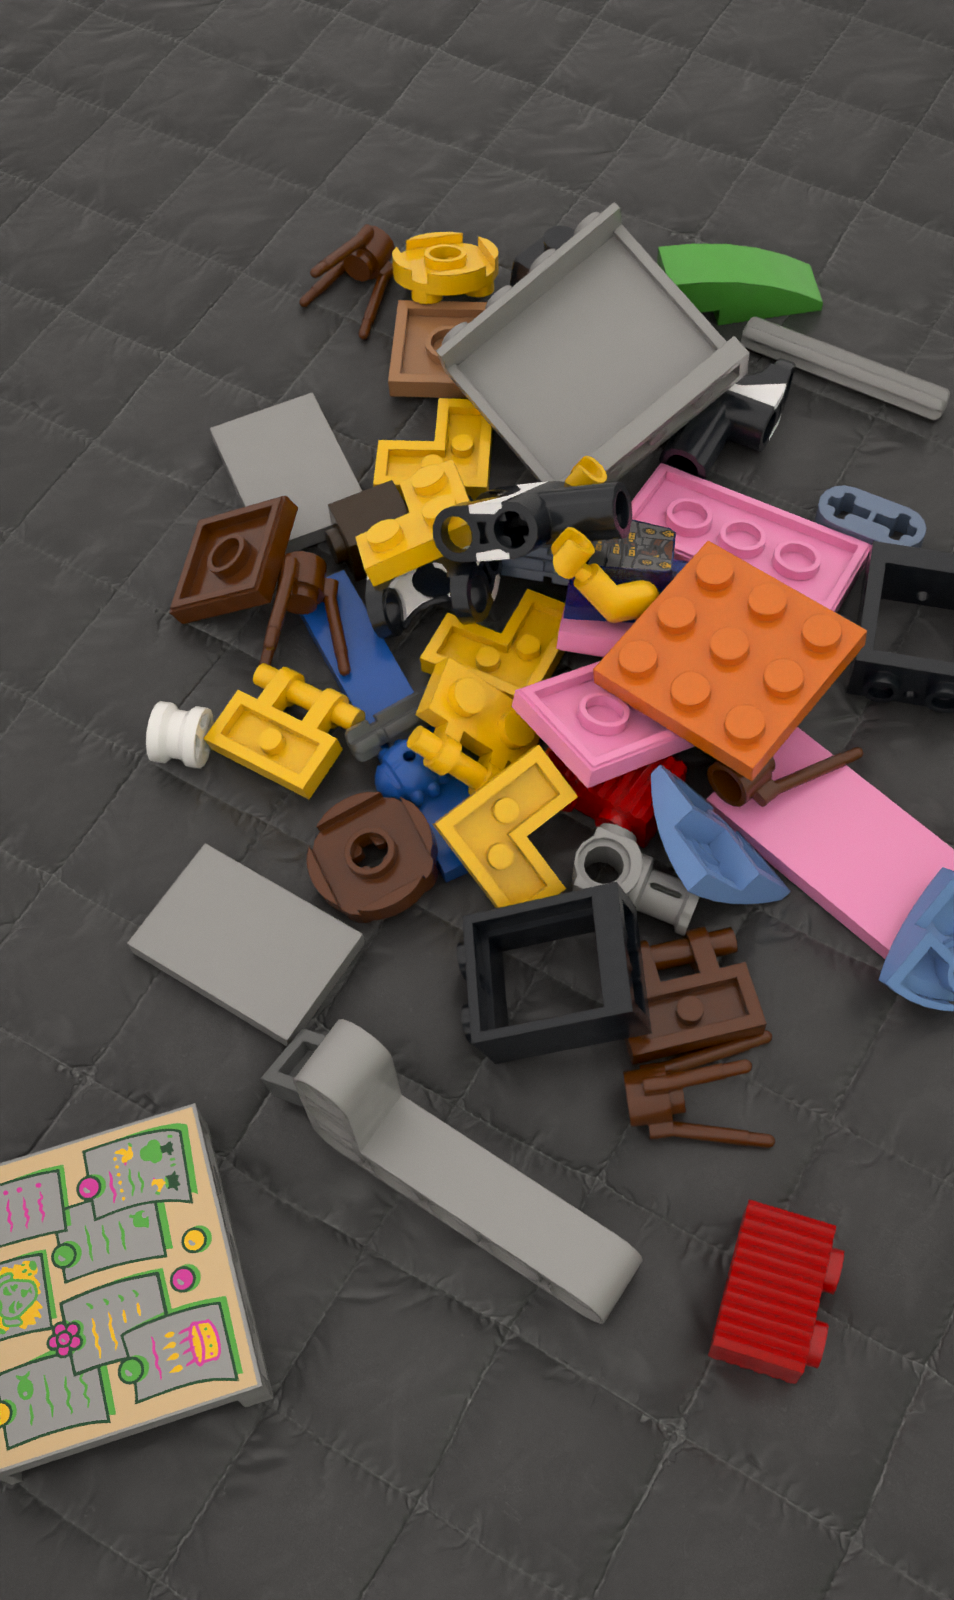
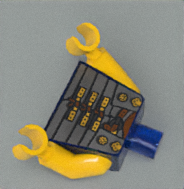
M584 456L573 467L565 483L571 486L601 484L606 482L607 474L598 461L590 456ZM632 519L630 534L627 538L590 542L577 529L567 527L551 545L555 571L559 576L569 579L563 618L609 621L610 623H634L689 562L674 559L676 532L671 528Z

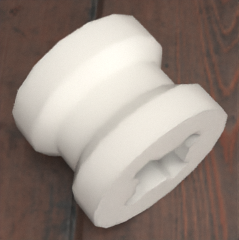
M159 701L156 703L151 712L146 732V750L149 760L166 763L173 758L182 760L187 767L201 769L205 766L211 748L204 740V737L214 724L211 709L195 706L190 711L179 710L176 704L172 702Z

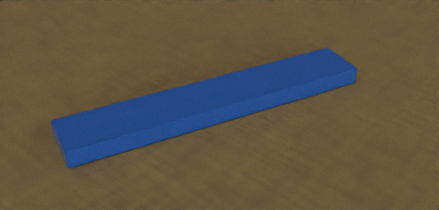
M342 570L326 578L335 579L339 582L337 601L351 668L349 675L342 676L339 673L324 602L318 604L314 612L300 615L342 694L349 698V704L365 712V719L370 724L375 721L373 717L375 713L414 693L385 640L379 638L375 633L365 605L345 570ZM431 725L426 728L432 733L435 730ZM386 743L380 746L381 749L390 748ZM409 758V759H407L406 761L411 762V761H413L414 759H413V758ZM452 775L450 782L439 786V796L435 798L429 796L425 798L421 806H416L425 816L435 835L438 846L436 865L446 883L468 873L467 869L432 825L470 796L468 786Z

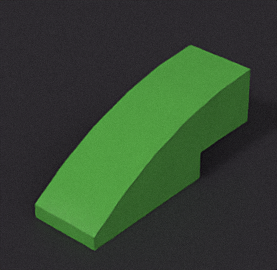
M693 243L658 247L657 264L701 313L714 312L717 325L749 321L751 317L756 316L766 319L822 310L823 301L810 264L790 256L760 248L731 244Z

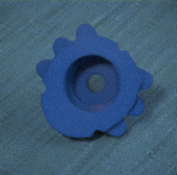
M399 738L395 740L390 748H382L379 751L378 756L381 765L377 766L375 772L376 790L381 792L383 797L395 798L400 801L403 798L412 802L415 806H421L425 798L439 796V786L450 782L451 775L447 773L440 776L424 766V758L407 747L408 739ZM409 758H413V759H414V760L411 761V762L406 761V760L409 759Z

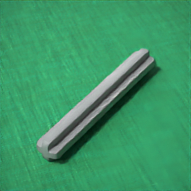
M757 316L750 318L742 333L741 344L750 351L776 361L779 358L792 361L796 364L795 368L932 421L939 420L947 407L950 398V391L947 388Z

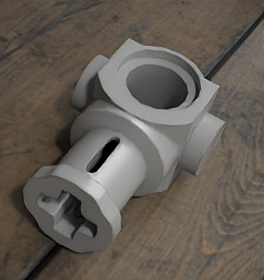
M603 823L600 827H597L594 836L584 841L576 851L571 878L572 891L603 885L590 879L585 869L592 863H607L614 867L619 876L613 882H618L635 905L636 911L674 925V933L684 936L699 896L688 892L680 878L654 869V858L641 853L636 843L637 838L632 832L610 823Z

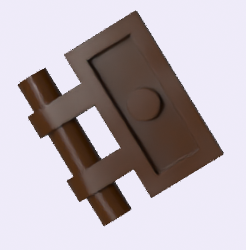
M702 926L686 930L683 938L649 946L646 940L640 941L652 1034L625 1039L632 1065L764 1034L767 1023L746 962L720 968L717 957L738 952L737 940L732 927L707 932L706 928ZM690 964L695 972L692 975L662 982L658 971Z

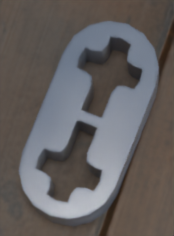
M846 485L834 486L827 489L820 496L814 521L872 545L873 541L921 548L926 532L925 521L916 511ZM841 511H846L850 513L846 515L844 519H839L835 517L838 514H840ZM895 531L905 534L899 541L890 538Z

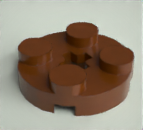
M381 792L358 793L343 799L331 807L316 826L320 832L314 840L313 850L310 846L308 847L306 858L311 881L332 908L346 914L350 920L356 923H368L373 920L386 919L405 911L415 904L424 892L429 891L438 879L439 871L436 865L438 846L435 835L423 813L406 799L401 798L402 801L395 798L383 797ZM374 843L379 850L388 847V853L383 857V862L373 868L364 866L361 868L357 865V863L365 858L363 848L368 844Z

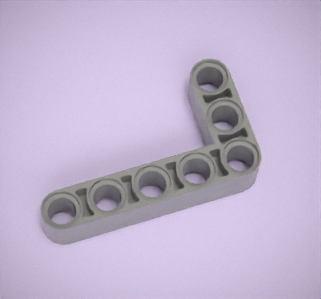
M338 1019L293 1080L315 1132L342 1155L582 1316L599 1324L605 1323L643 1261L642 1256L637 1250L614 1232L401 1094L393 1058L389 1051L361 1027L347 1020Z

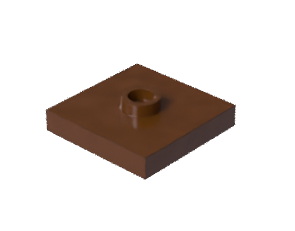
M285 495L199 520L169 613L181 624H186L271 603L298 507Z

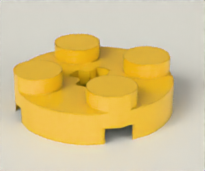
M433 232L407 239L406 251L402 253L397 247L392 252L393 277L400 286L411 290L412 300L417 303H438L443 299V296L466 294L471 297H485L494 292V280L499 272L498 248L488 239L478 236V246L463 243V233Z

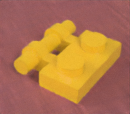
M447 657L436 663L415 714L433 726L435 730L432 733L421 725L416 727L408 738L407 747L424 758V766L440 776L448 773L469 786L468 793L471 795L532 747L538 745L540 737L512 708V698L451 657ZM462 746L478 755V762L461 752Z
M262 663L257 667L253 675V683L264 689L258 699L237 690L204 737V740L215 752L310 799L343 750L337 738L327 733L330 729H335L337 726L347 730L365 720L366 714L363 710L349 704V698L346 695L332 688L322 691L305 683L304 676L288 667L276 669L266 663ZM295 704L308 712L301 721L283 711L286 707H291Z

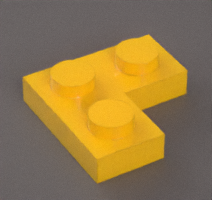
M439 398L434 441L378 440L373 487L392 480L402 499L405 500L399 482L411 478L423 467L440 465L453 459L467 494L475 500L481 493L489 491L493 428L468 399Z
M453 459L440 465L423 467L411 478L399 482L409 513L396 519L380 521L374 524L367 532L355 536L364 569L373 587L443 557L436 547L433 538L435 518L445 508L470 501ZM453 516L448 524L449 537L456 546L464 548L470 545L472 541L470 526L462 518Z
M527 589L502 633L476 623L463 625L459 622L456 615L447 612L420 657L421 671L432 675L436 663L451 657L513 699L515 690L551 678L565 651L556 649L565 603Z
M536 745L432 825L495 908L558 895L566 889L527 836L578 796L541 746Z

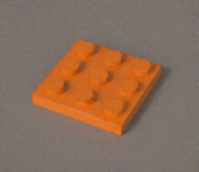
M707 541L593 668L594 683L745 778L753 781L865 646L867 630L723 548Z

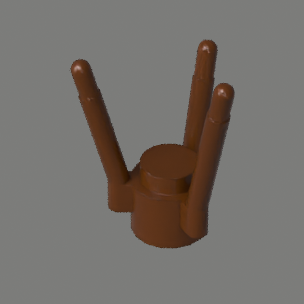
M365 224L353 238L310 270V275L313 278H319L325 272L327 273L300 298V305L302 307L310 305L345 272L355 280L362 282L376 278L377 280L358 333L360 339H367L387 284L393 277V264L390 260L392 259V252L395 247L390 236L377 226Z
M294 551L283 556L278 576L276 598L266 629L267 632L263 642V651L259 665L266 663L271 666L287 611L300 615L310 614L316 610L318 604L324 602L339 673L342 676L350 674L348 650L337 601L339 582L335 579L326 578L327 565L320 556L305 551Z
M854 747L775 781L772 780V772H774L776 766L773 757L753 781H750L718 760L709 766L707 776L712 789L724 802L735 807H741L753 798L760 806L764 807L779 794L862 758L863 750L859 747Z
M765 1030L764 1034L710 1046L663 1062L639 1065L640 1069L623 1071L631 1127L648 1125L650 1140L680 1137L741 1146L773 1147L775 1145V1138L770 1134L673 1121L672 1116L674 1114L686 1113L683 1088L747 1074L752 1070V1063L747 1059H742L724 1064L719 1063L701 1068L696 1067L767 1044L772 1040V1033Z

